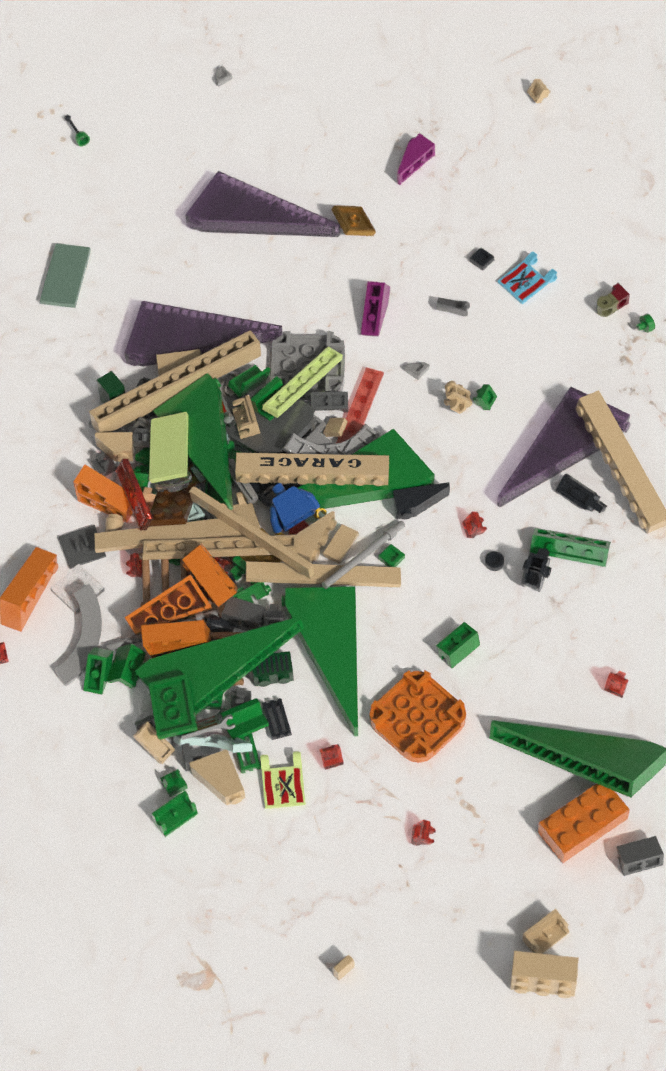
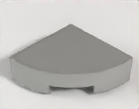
M223 65L217 69L215 76L218 87L232 80V74Z
M425 362L409 363L404 367V371L417 380L430 369V365Z

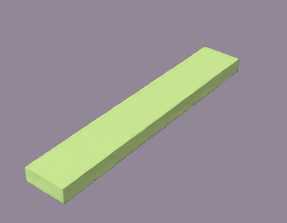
M327 347L266 401L262 409L278 418L342 360L343 355Z

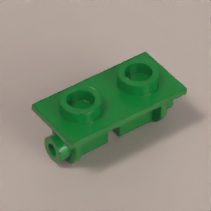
M251 582L249 588H239L232 597L254 603L251 595H254L258 601L268 596L272 590L269 585L265 586V582Z

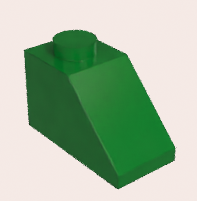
M94 647L88 653L83 691L100 695L104 693L112 666L114 651Z

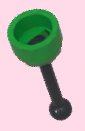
M65 115V121H68L77 133L75 135L77 144L79 146L87 145L90 141L88 134L84 131H79L72 122L71 116Z

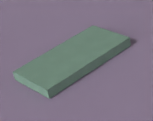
M55 244L40 298L41 304L76 308L91 253L90 247Z

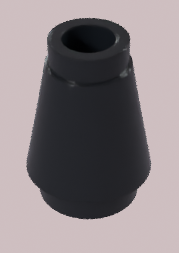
M209 615L206 623L210 632H233L235 624L216 615Z

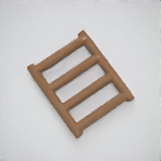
M139 553V559L142 560L143 602L140 604L141 607L151 600L149 560H143L142 553ZM182 558L180 559L181 580L189 576L188 571L182 565L184 563ZM161 559L162 593L170 588L169 559ZM202 587V593L204 594L210 605H212L211 599L208 597L206 590Z

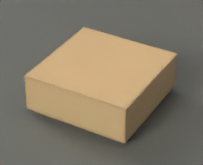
M330 418L323 433L326 437H341L348 421L345 418Z
M347 955L333 967L334 976L338 981L354 968V959L350 955Z

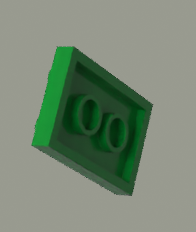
M187 674L148 683L156 734L159 740L198 730L191 686Z

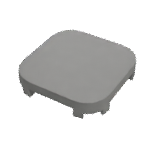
M284 331L283 335L272 342L270 379L272 380L277 376L282 379L284 386L323 350L330 347L343 355L342 360L299 399L311 400V392L343 391L345 379L344 340L334 335L332 331H327V335H291V331Z

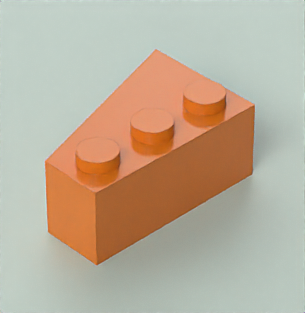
M87 465L83 466L73 481L78 502L108 515H120L123 517V522L127 523L137 508L136 495L133 492L124 489Z
M202 543L182 558L184 568L189 573H193L197 584L206 590L208 597L218 607L237 593L238 587Z
M204 620L141 625L143 647L152 658L211 642L210 629Z

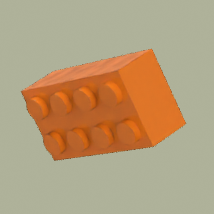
M595 784L539 822L538 833L560 861L565 863L626 821L630 809L615 791Z

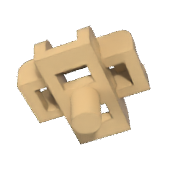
M453 380L446 383V399H444L446 406L450 405V409L459 414L472 406V400H470L471 392L463 388L460 384L457 385Z

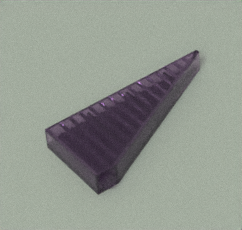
M220 171L215 174L185 214L187 226L200 232L317 237L340 236L339 223Z
M142 301L124 352L126 364L145 367L157 364L156 355L200 349L202 355L250 330L260 343L269 342L283 335V326Z
M570 386L497 498L498 507L506 505L600 450L595 446L591 432L589 433L586 430L583 418L576 412L579 398L588 394ZM607 404L622 432L627 433L631 426L629 422L630 414Z

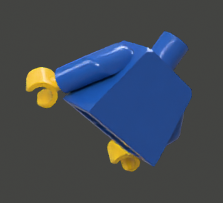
M281 483L272 488L277 497L272 499V506L269 508V518L273 532L276 533L275 535H285L281 532L282 530L286 532L312 515L316 519H320L319 511L324 515L327 514L325 509L320 508L319 502L311 492L297 489L295 486L286 490Z

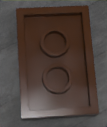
M196 483L160 486L148 518L149 527L186 524L193 505L189 491L193 486L197 487Z

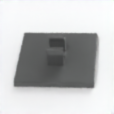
M95 525L59 536L70 569L106 557L105 552L96 553L94 533H98Z

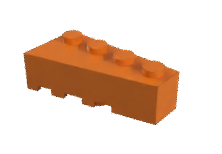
M38 547L33 550L0 597L1 625L22 632L52 575L58 569L57 554Z
M190 574L124 618L134 634L137 635L142 633L141 625L172 623L210 610L212 606Z

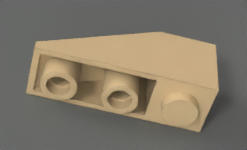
M331 511L297 534L298 555L310 563L317 561L321 546L326 545L330 530L333 531L336 526L337 520H335L334 511Z

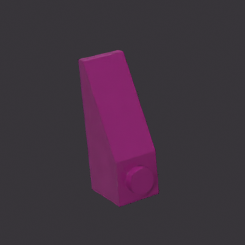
M421 133L411 138L408 142L397 172V184L399 185L435 156V143Z
M367 281L361 335L379 337L390 295V286L385 282Z

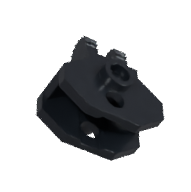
M541 548L537 554L530 552L522 568L524 570L521 581L523 587H526L528 583L536 586V591H541L545 578H549L552 570L549 567L551 559L548 558L550 554L548 549Z

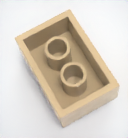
M514 951L510 990H515L516 993L520 994L536 992L540 996L554 994L560 998L574 997L579 958Z

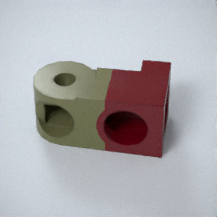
M619 283L613 285L611 293L598 298L597 314L601 317H608L629 304L630 294Z

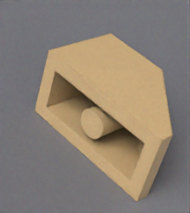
M133 432L95 433L96 446L113 461L123 463L133 461Z

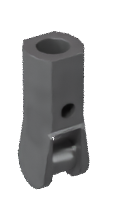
M438 297L436 310L454 313L463 317L468 315L467 309L470 308V303L467 301H455Z

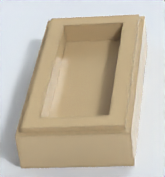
M342 524L323 552V556L340 564L359 536V532Z
M148 721L133 735L159 764H163L176 750L166 739H158L156 729Z

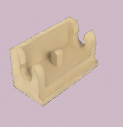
M246 395L244 398L233 401V406L241 404L240 407L232 409L240 439L260 434L250 396Z
M555 908L524 932L522 941L533 953L543 954L570 933V930L567 928L569 925Z

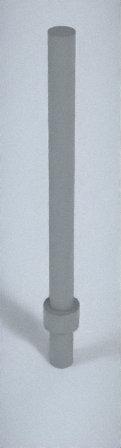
M399 521L393 527H388L383 531V535L323 581L322 586L327 589L386 541H391L396 537V533L405 527V523Z
M218 609L206 613H197L193 617L177 622L204 620L205 622L208 620L209 615H216L218 617L220 615ZM142 633L105 644L107 650H115L128 644L142 641Z

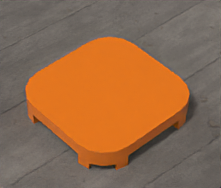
M410 670L405 672L403 678L378 701L375 700L372 703L370 710V723L374 731L404 758L417 763L426 762L433 758L463 729L466 722V710L461 699L457 700L426 670L424 672H410Z

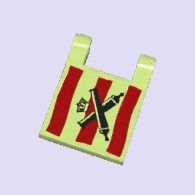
M293 752L294 766L270 768L268 755H261L265 809L306 805L301 752Z

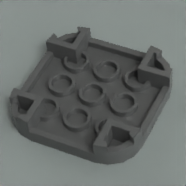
M258 390L257 392H255V393L250 397V399L253 398L260 390ZM298 399L278 418L274 417L270 421L255 412L260 434L240 439L237 424L233 427L226 424V432L229 440L234 442V446L238 444L252 453L286 454L282 448L291 434L295 433L302 437L307 431L312 433L316 428V418L312 407Z

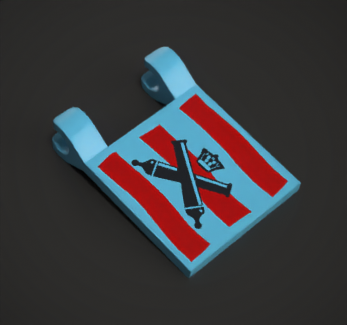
M534 251L529 253L525 260L498 280V283L522 305L546 285L557 279V271L554 269L549 270L543 277L531 266L538 261L536 258L538 255Z

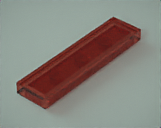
M122 459L116 469L117 476L140 531L147 530L153 517L129 459Z

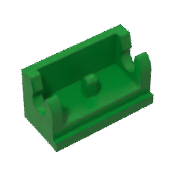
M463 622L436 645L440 658L442 660L446 658L448 666L453 669L480 646L478 632Z
M184 790L154 811L152 818L154 824L167 837L199 813L195 803L190 801L188 793Z

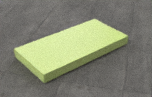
M187 412L151 419L150 482L156 483L186 477L188 469Z

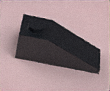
M449 482L393 490L396 518L407 520L411 517H416L449 496Z

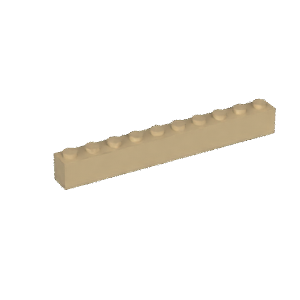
M250 330L90 410L92 426L97 433L112 432L138 419L140 416L142 417L152 412L208 373L212 378H219L261 357L259 340Z

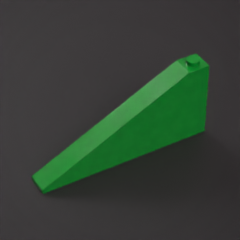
M207 373L157 407L153 412L157 418L187 412L189 460L226 507L232 510L233 501L226 425L223 419L222 392L219 389L221 384L216 377L212 378Z
M393 428L351 454L389 456L388 485L357 486L355 484L319 485L307 483L297 489L311 492L319 502L320 508L327 509L393 498V490L433 485L435 474Z
M355 586L328 587L327 589L324 587L285 588V595L281 597L282 607L286 608L288 619L295 617L301 619L304 629L297 635L353 735L358 736Z
M295 617L151 658L147 662L142 663L135 670V673L148 690V683L187 674L191 686L195 715H197L303 630L304 626L301 619Z
M491 721L489 739L630 798L666 766V747L651 741L504 721Z

